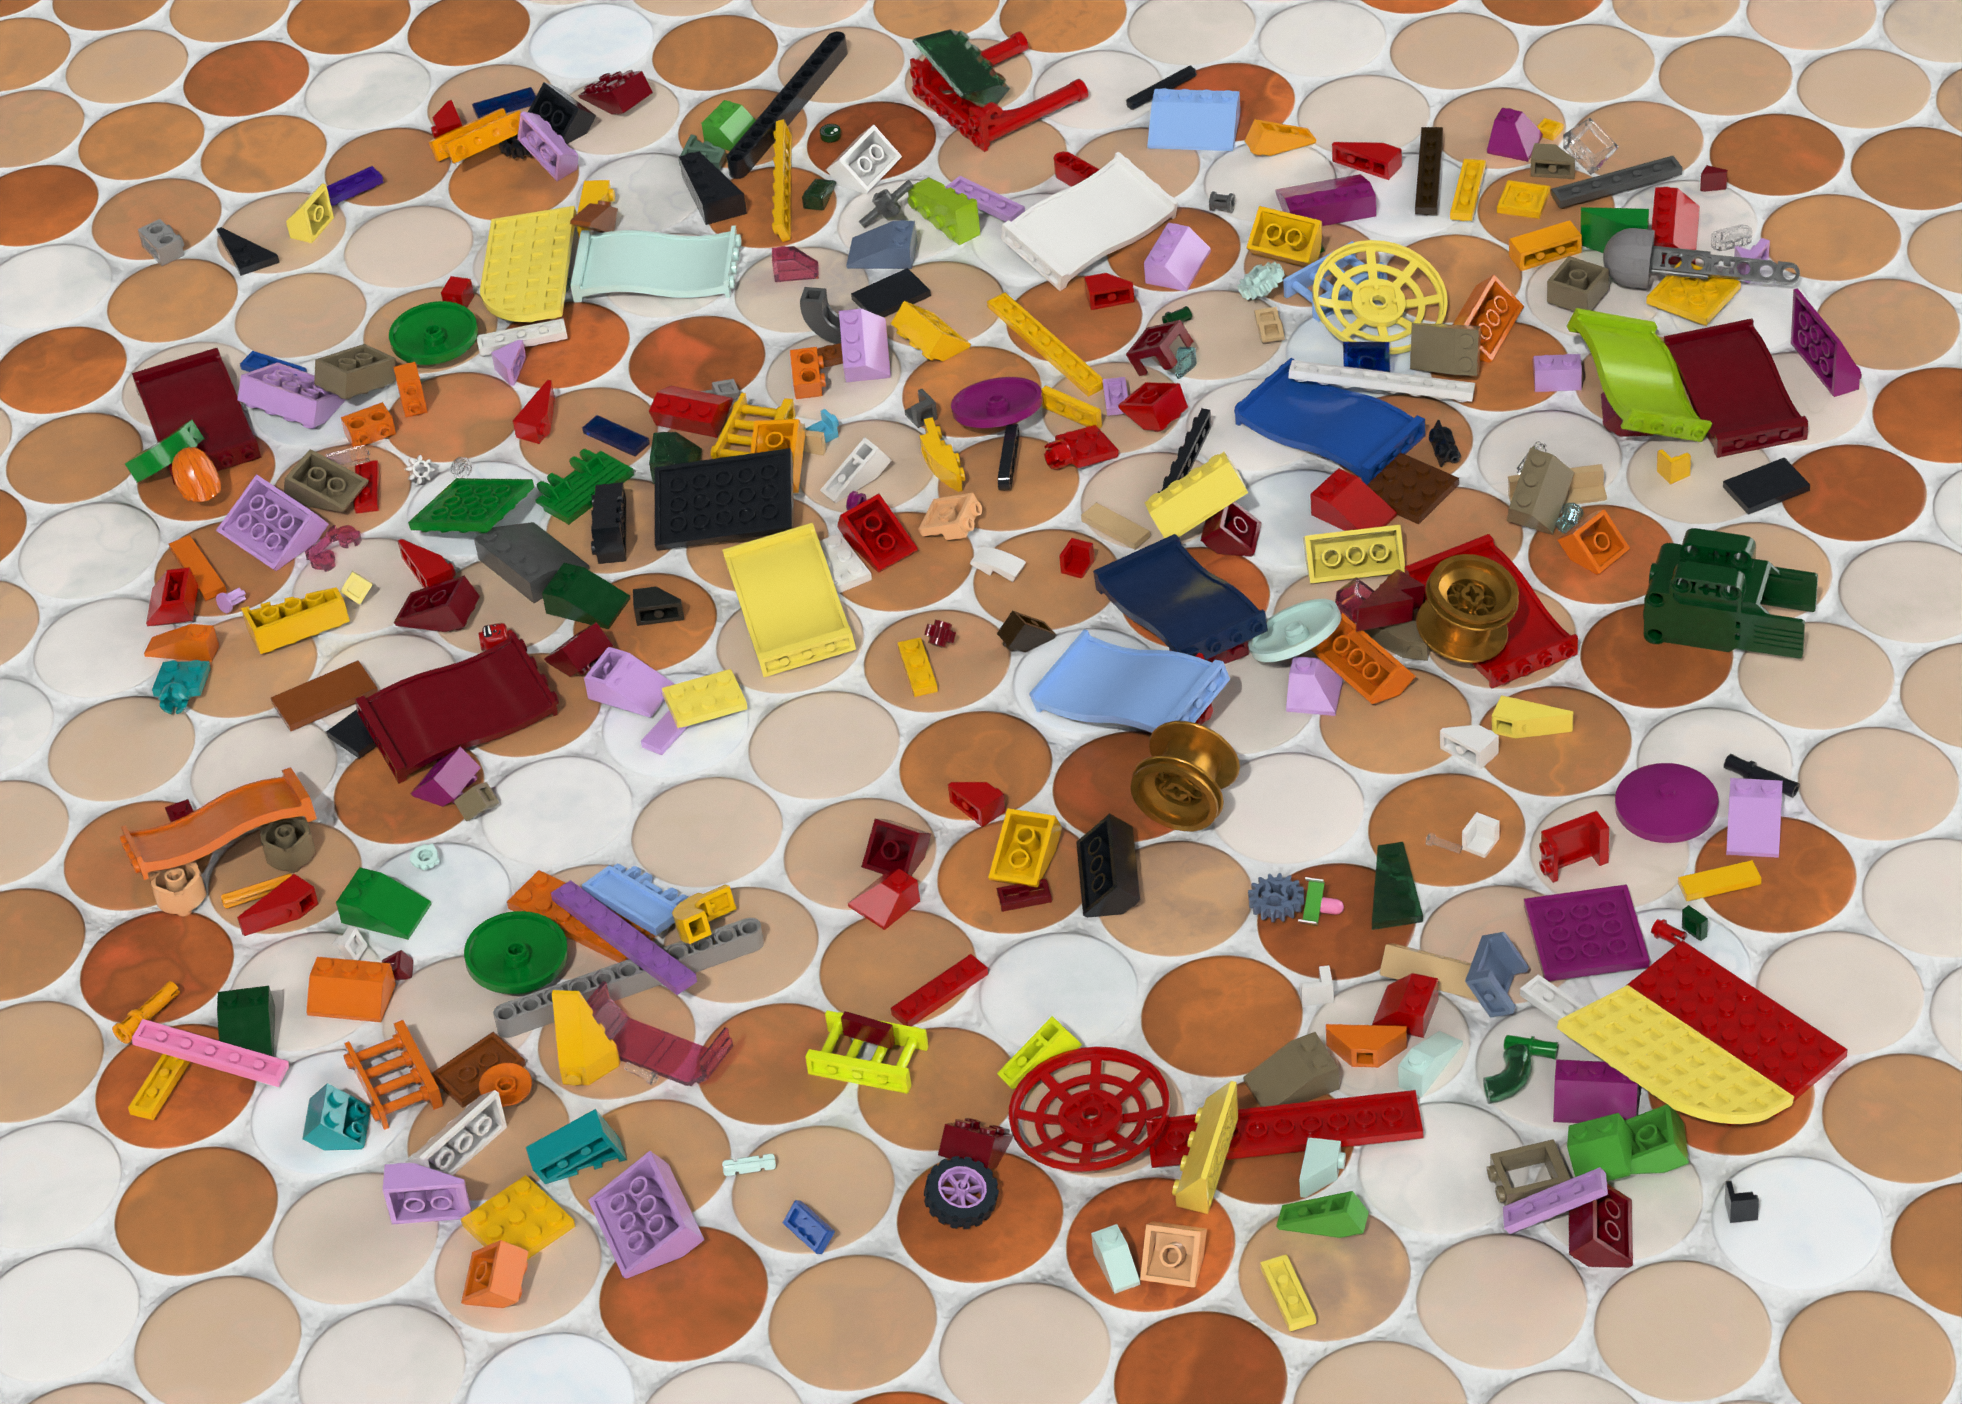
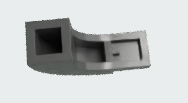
M804 287L800 299V309L806 324L821 338L834 344L841 343L839 314L830 307L826 288Z

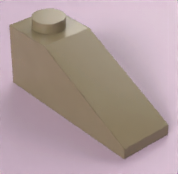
M1416 621L1363 630L1384 649L1402 658L1428 661L1431 648L1420 637Z

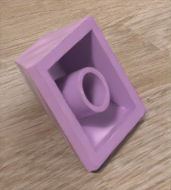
M1294 656L1289 672L1286 712L1335 716L1343 678L1318 658Z

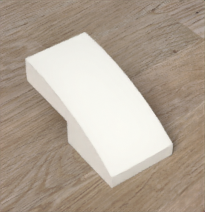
M984 546L979 549L970 562L971 565L989 576L994 571L1011 582H1014L1026 563L1010 553Z

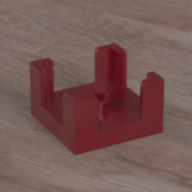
M1181 320L1147 327L1129 349L1126 356L1139 376L1148 373L1140 360L1156 356L1164 370L1174 368L1177 364V359L1169 347L1178 335L1187 348L1191 346L1194 341Z

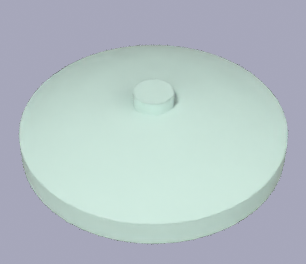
M1314 599L1295 604L1267 619L1268 631L1248 641V648L1254 659L1261 662H1276L1292 658L1310 650L1328 638L1340 624L1341 612L1337 604L1329 599Z

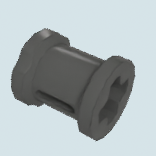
M1215 191L1211 192L1209 198L1210 211H1215V209L1227 210L1228 213L1234 211L1235 194L1223 195L1217 194Z

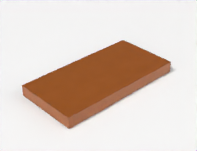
M357 660L271 697V702L291 732L356 704V698L363 695L367 698L378 692V689Z

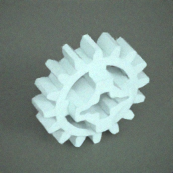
M1275 261L1272 264L1267 262L1265 266L1259 264L1253 267L1248 274L1244 275V279L1239 281L1240 284L1237 287L1242 297L1246 298V300L1250 298L1255 299L1259 295L1264 297L1273 288L1278 287V283L1283 281L1282 278L1285 274L1280 264H1277Z

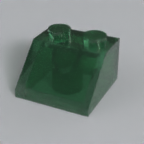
M653 433L649 460L653 484H655V467L701 461L702 448L679 433Z

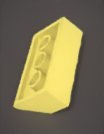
M1222 452L1211 457L1204 465L1192 469L1182 479L1172 482L1165 490L1153 494L1144 503L1164 538L1173 534L1180 537L1246 495L1248 491L1238 470L1226 453Z
M1400 525L1315 534L1303 537L1305 561L1310 584L1389 575L1397 569L1405 573Z

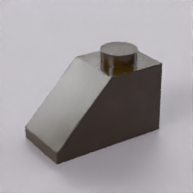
M1013 610L997 632V635L1003 640V646L1010 651H1015L1016 649L1028 652L1056 637V633L1044 621Z

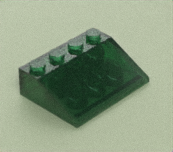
M949 29L914 38L912 42L961 98L984 105L990 102L998 104L1010 90L1009 86L1005 83L1006 79L1000 73L995 72L993 69L994 65L982 57V51L968 41L970 38L963 31L960 30L958 32Z

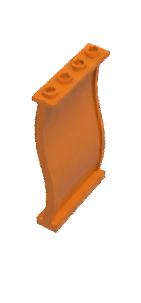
M290 767L282 770V777L260 780L240 786L171 823L137 831H128L126 825L121 827L124 835L119 837L135 873H141L143 879L146 880L149 879L148 872L170 869L195 861L219 849L245 832L261 825L304 816L307 822L316 820L317 817L310 796Z

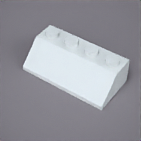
M494 1090L483 1094L467 1105L465 1110L449 1121L440 1132L431 1137L405 1163H415L453 1176L507 1128L499 1092Z

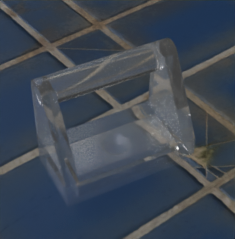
M1591 118L1586 119L1563 134V148L1590 175L1598 171L1618 149V145ZM1588 129L1606 146V148L1596 154L1580 140Z

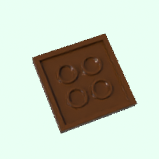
M1400 452L1367 486L1394 509L1398 516L1420 524L1459 486V478Z

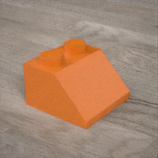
M1605 509L1586 516L1558 539L1559 544L1571 561L1596 575L1600 574L1630 549Z
M500 1240L472 1252L461 1303L494 1308H505L518 1303L522 1295L521 1284L523 1275L528 1267V1251Z

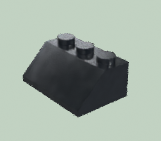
M543 82L528 110L529 113L538 114L544 121L549 122L552 129L557 135L562 136L566 144L587 134L597 116L562 89Z

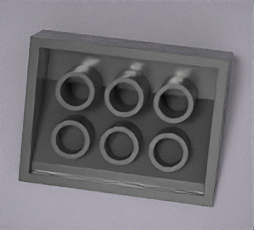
M534 522L492 527L489 532L474 538L478 559L533 603L543 598L542 592L563 563L590 569L586 562Z

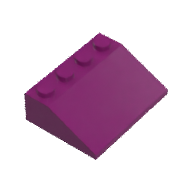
M1361 174L1275 189L1283 212L1322 221V226L1376 217L1375 192L1371 183Z
M1793 289L1791 345L1833 397L1859 390V383L1862 378L1860 368L1856 366L1843 343L1799 289Z

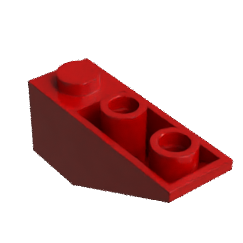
M296 874L291 875L237 917L242 935L247 936L302 918L319 904L315 888Z

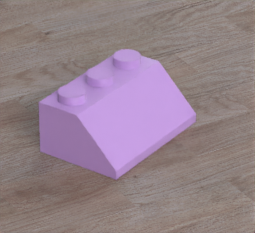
M524 111L520 113L518 140L556 181H559L576 171L579 158L576 151L570 149L562 136L556 134L549 122L544 121L538 114Z
M1168 223L1144 261L1145 283L1187 292L1210 254L1211 248L1190 227Z
M864 309L839 311L843 368L846 382L891 378L886 319Z

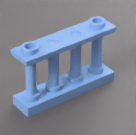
M1355 253L1338 260L1335 264L1345 273L1342 270L1343 267L1349 264L1356 267L1364 263L1356 258ZM1330 254L1283 279L1284 297L1289 298L1296 293L1302 295L1312 303L1313 318L1318 322L1321 320L1314 307L1312 292L1307 287L1313 285L1319 266ZM1329 270L1324 274L1320 283V287L1327 292L1319 296L1331 299L1334 285L1324 279L1332 274ZM1368 272L1360 273L1350 279L1358 285L1368 279ZM1377 272L1379 279L1387 280V273ZM1342 285L1338 300L1351 301L1353 292ZM1320 306L1326 317L1334 314L1333 308Z

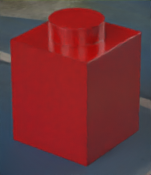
M451 276L441 291L442 301L458 303L467 308L474 298L471 279Z

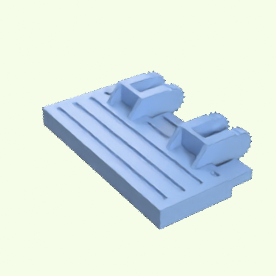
M618 863L613 867L611 865L607 866L582 884V889L603 905L655 936L675 923L672 915L674 908L688 898L684 894L677 897L678 892L673 887L668 888V890L662 893L661 888L651 883L653 881L651 874L643 873V875H640L641 869L639 867L633 866L631 869L626 870L624 866Z

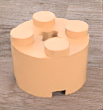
M195 861L170 869L151 871L150 883L157 906L166 913L178 914L182 917L187 916L194 908L201 904L206 896L203 879Z

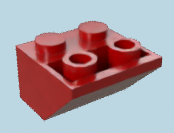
M190 567L167 570L154 585L147 615V626L193 621L198 584Z

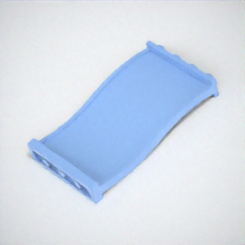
M1084 629L1029 695L1036 711L1040 713L1042 710H1046L1073 720L1094 723H1116L1152 733L1158 726L1166 722L1188 721L1195 723L1229 682L1230 678L1223 661L1215 659L1212 663L1199 657L1168 650L1125 648L1092 637L1088 630Z

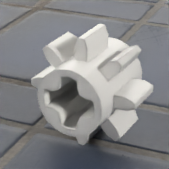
M418 455L416 462L413 459L408 460L411 465L404 468L405 471L410 473L408 480L416 478L417 484H421L422 478L427 481L430 480L428 474L434 471L428 465L431 461L430 459L422 461V456ZM419 464L421 468H424V472L420 473V476L419 472L415 471V467L419 466Z

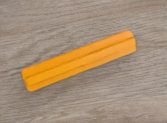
M285 874L222 894L223 906L225 909L262 898L292 874Z

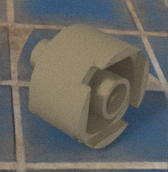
M302 816L264 824L260 830L266 861L275 869L287 870L289 873L298 872L301 866L308 863L316 852L310 827Z

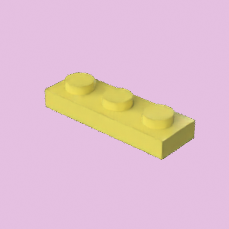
M1287 1254L1260 1262L1261 1271L1289 1332L1316 1324V1316Z

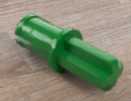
M1507 1035L1503 1046L1506 1051L1528 1054V1057L1534 1055L1556 1060L1559 1044L1558 1042L1535 1039V1036H1531L1530 1039Z

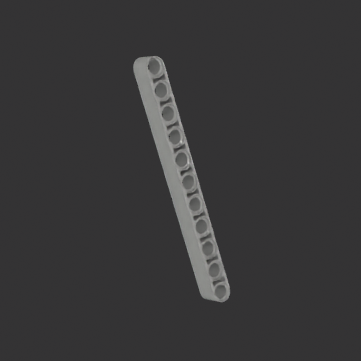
M745 918L711 930L712 935L694 943L688 944L679 941L662 947V949L696 973L758 951L763 947L764 940L760 921L756 918ZM628 959L498 1005L493 1011L497 1032L504 1038H510L554 1023L553 990L579 991L590 1008L593 1009L662 985V983Z

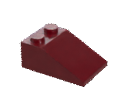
M465 575L411 592L397 615L394 624L400 627L448 632L454 629L460 630L467 624L471 612L476 608L475 605L480 595Z

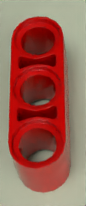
M1069 152L1056 153L1053 158L1055 177L1071 187L1100 170Z

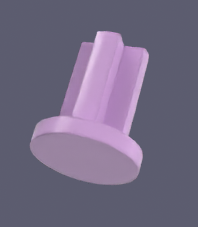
M240 587L227 594L220 593L216 596L217 605L222 612L229 613L232 611L233 606L246 600L244 596L246 593L244 590L241 591Z

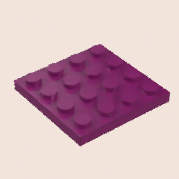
M1627 884L1524 898V908L1543 978L1547 981L1649 967L1650 960Z

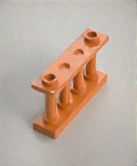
M404 1020L393 1023L396 1034L392 1035V1039L355 1053L349 1041L344 1043L347 1054L343 1055L348 1069H354L372 1105L369 1107L375 1122L380 1121L384 1130L389 1128L386 1118L387 1114L419 1101H429L433 1110L443 1107L440 1090ZM395 1048L403 1050L401 1056L366 1070L363 1069L360 1063ZM404 1065L412 1067L410 1073L376 1087H372L369 1079ZM411 1083H420L421 1087H419L418 1091L381 1105L378 1099L379 1096Z

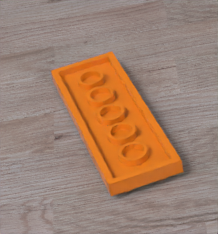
M538 870L507 901L508 909L544 915L556 922L566 937L618 963L629 959L552 901L551 892L564 885L565 882ZM613 911L651 941L654 939L655 935Z

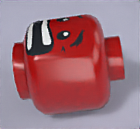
M505 623L485 625L482 628V632H479L481 651H486L510 637L509 633L513 632V630H508Z

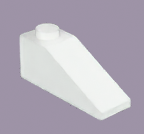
M864 437L820 491L833 502L838 503L849 496L852 491H857L875 480L892 460Z

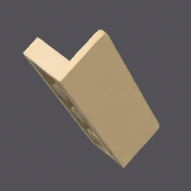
M1602 464L1570 468L1574 472V476L1563 506L1607 500ZM1520 475L1508 476L1510 503Z
M1394 943L1386 944L1380 969L1381 976L1397 980L1411 973L1438 978V990L1478 1000L1465 982L1472 963Z

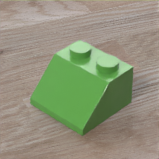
M724 100L701 123L704 142L708 141L713 146L731 151L756 120L742 105Z
M1619 1113L1569 1125L1567 1149L1575 1177L1599 1167L1606 1173L1607 1181L1630 1176L1633 1132Z

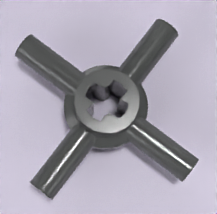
M907 180L892 194L888 189L875 193L872 202L876 207L864 216L859 223L865 228L880 214L886 219L897 215L901 208L897 200L913 188L914 185L910 180Z

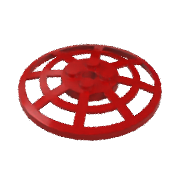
M1112 1047L1078 1048L1050 1057L1025 1075L1012 1094L1009 1104V1123L1012 1135L1018 1146L1037 1162L1065 1171L1085 1172L1102 1170L1131 1160L1154 1143L1168 1121L1170 1095L1166 1081L1160 1071L1141 1056ZM1102 1060L1123 1063L1138 1069L1140 1072L1131 1082L1117 1076L1101 1074ZM1091 1061L1090 1074L1074 1077L1060 1084L1050 1075L1053 1071L1067 1065ZM1148 1078L1154 1082L1162 1099V1106L1147 1110L1143 1095L1138 1090ZM1041 1080L1050 1091L1040 1101L1036 1112L1021 1110L1020 1107L1026 1094ZM1090 1083L1088 1090H1083L1073 1095L1066 1091L1073 1087ZM1101 1083H1106L1122 1088V1090L1115 1096L1110 1092L1100 1090ZM1132 1096L1138 1105L1139 1112L1123 1114L1121 1104ZM1057 1097L1062 1102L1058 1115L1045 1114L1048 1106ZM1088 1115H1090V1116H1096L1095 1118H1092V1119H1086V1118H1085V1117L1088 1116ZM1161 1116L1157 1127L1139 1145L1133 1142L1141 1133L1146 1120ZM1018 1119L1035 1122L1036 1132L1042 1144L1030 1148L1024 1142L1020 1134ZM1137 1122L1134 1130L1127 1138L1117 1133L1123 1123ZM1043 1123L1060 1125L1062 1134L1050 1140L1044 1131ZM1070 1140L1083 1144L1081 1153L1069 1151L1059 1146ZM1109 1140L1116 1144L1106 1150L1093 1152V1147L1096 1143ZM1122 1149L1127 1151L1110 1159L1091 1162V1159L1105 1157ZM1052 1150L1064 1157L1080 1160L1079 1163L1063 1162L1041 1154Z

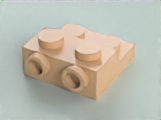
M974 493L933 499L918 530L922 537L935 536L942 533L946 540L965 538L969 531L974 530V520L976 516L981 515L982 506Z

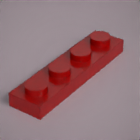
M970 954L891 1007V1015L903 1025L912 1027L987 976L988 967Z

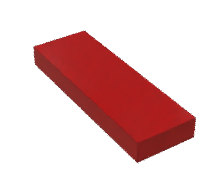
M378 460L355 463V473L366 478L368 484L354 499L355 513L379 511Z

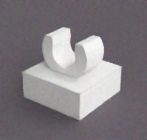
M356 927L347 928L343 936H337L332 943L333 946H337L340 950L339 955L349 960H359L368 946Z

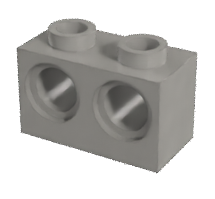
M161 219L138 229L142 247L161 266L185 256L182 248L184 246L183 239L179 234L176 235L171 226L166 225Z

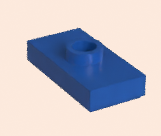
M799 1200L794 1201L782 1222L816 1254H823L835 1233L828 1224Z

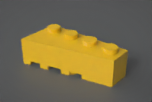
M337 587L307 593L303 599L294 597L284 598V603L276 605L266 602L261 604V608L250 610L249 606L241 608L247 630L260 654L272 652L279 647L294 644L298 640L318 635L320 632L337 628L344 623L350 622L344 599Z

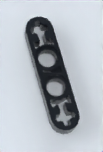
M1019 424L1006 425L998 471L999 490L1011 491L1020 437Z

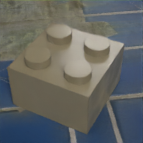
M1568 256L1547 281V302L1575 311L1576 308L1592 311L1609 290V269Z

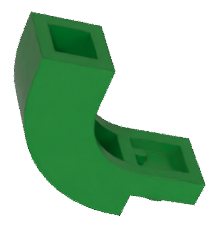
M190 420L160 442L135 455L125 465L138 483L171 464L175 455L182 449L196 447L204 437L193 420Z

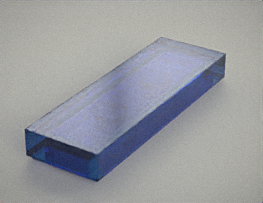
M532 87L473 103L472 107L477 119L500 108H504L505 112L509 113L532 105L536 95Z
M598 415L582 427L583 434L634 457L650 444L648 437Z

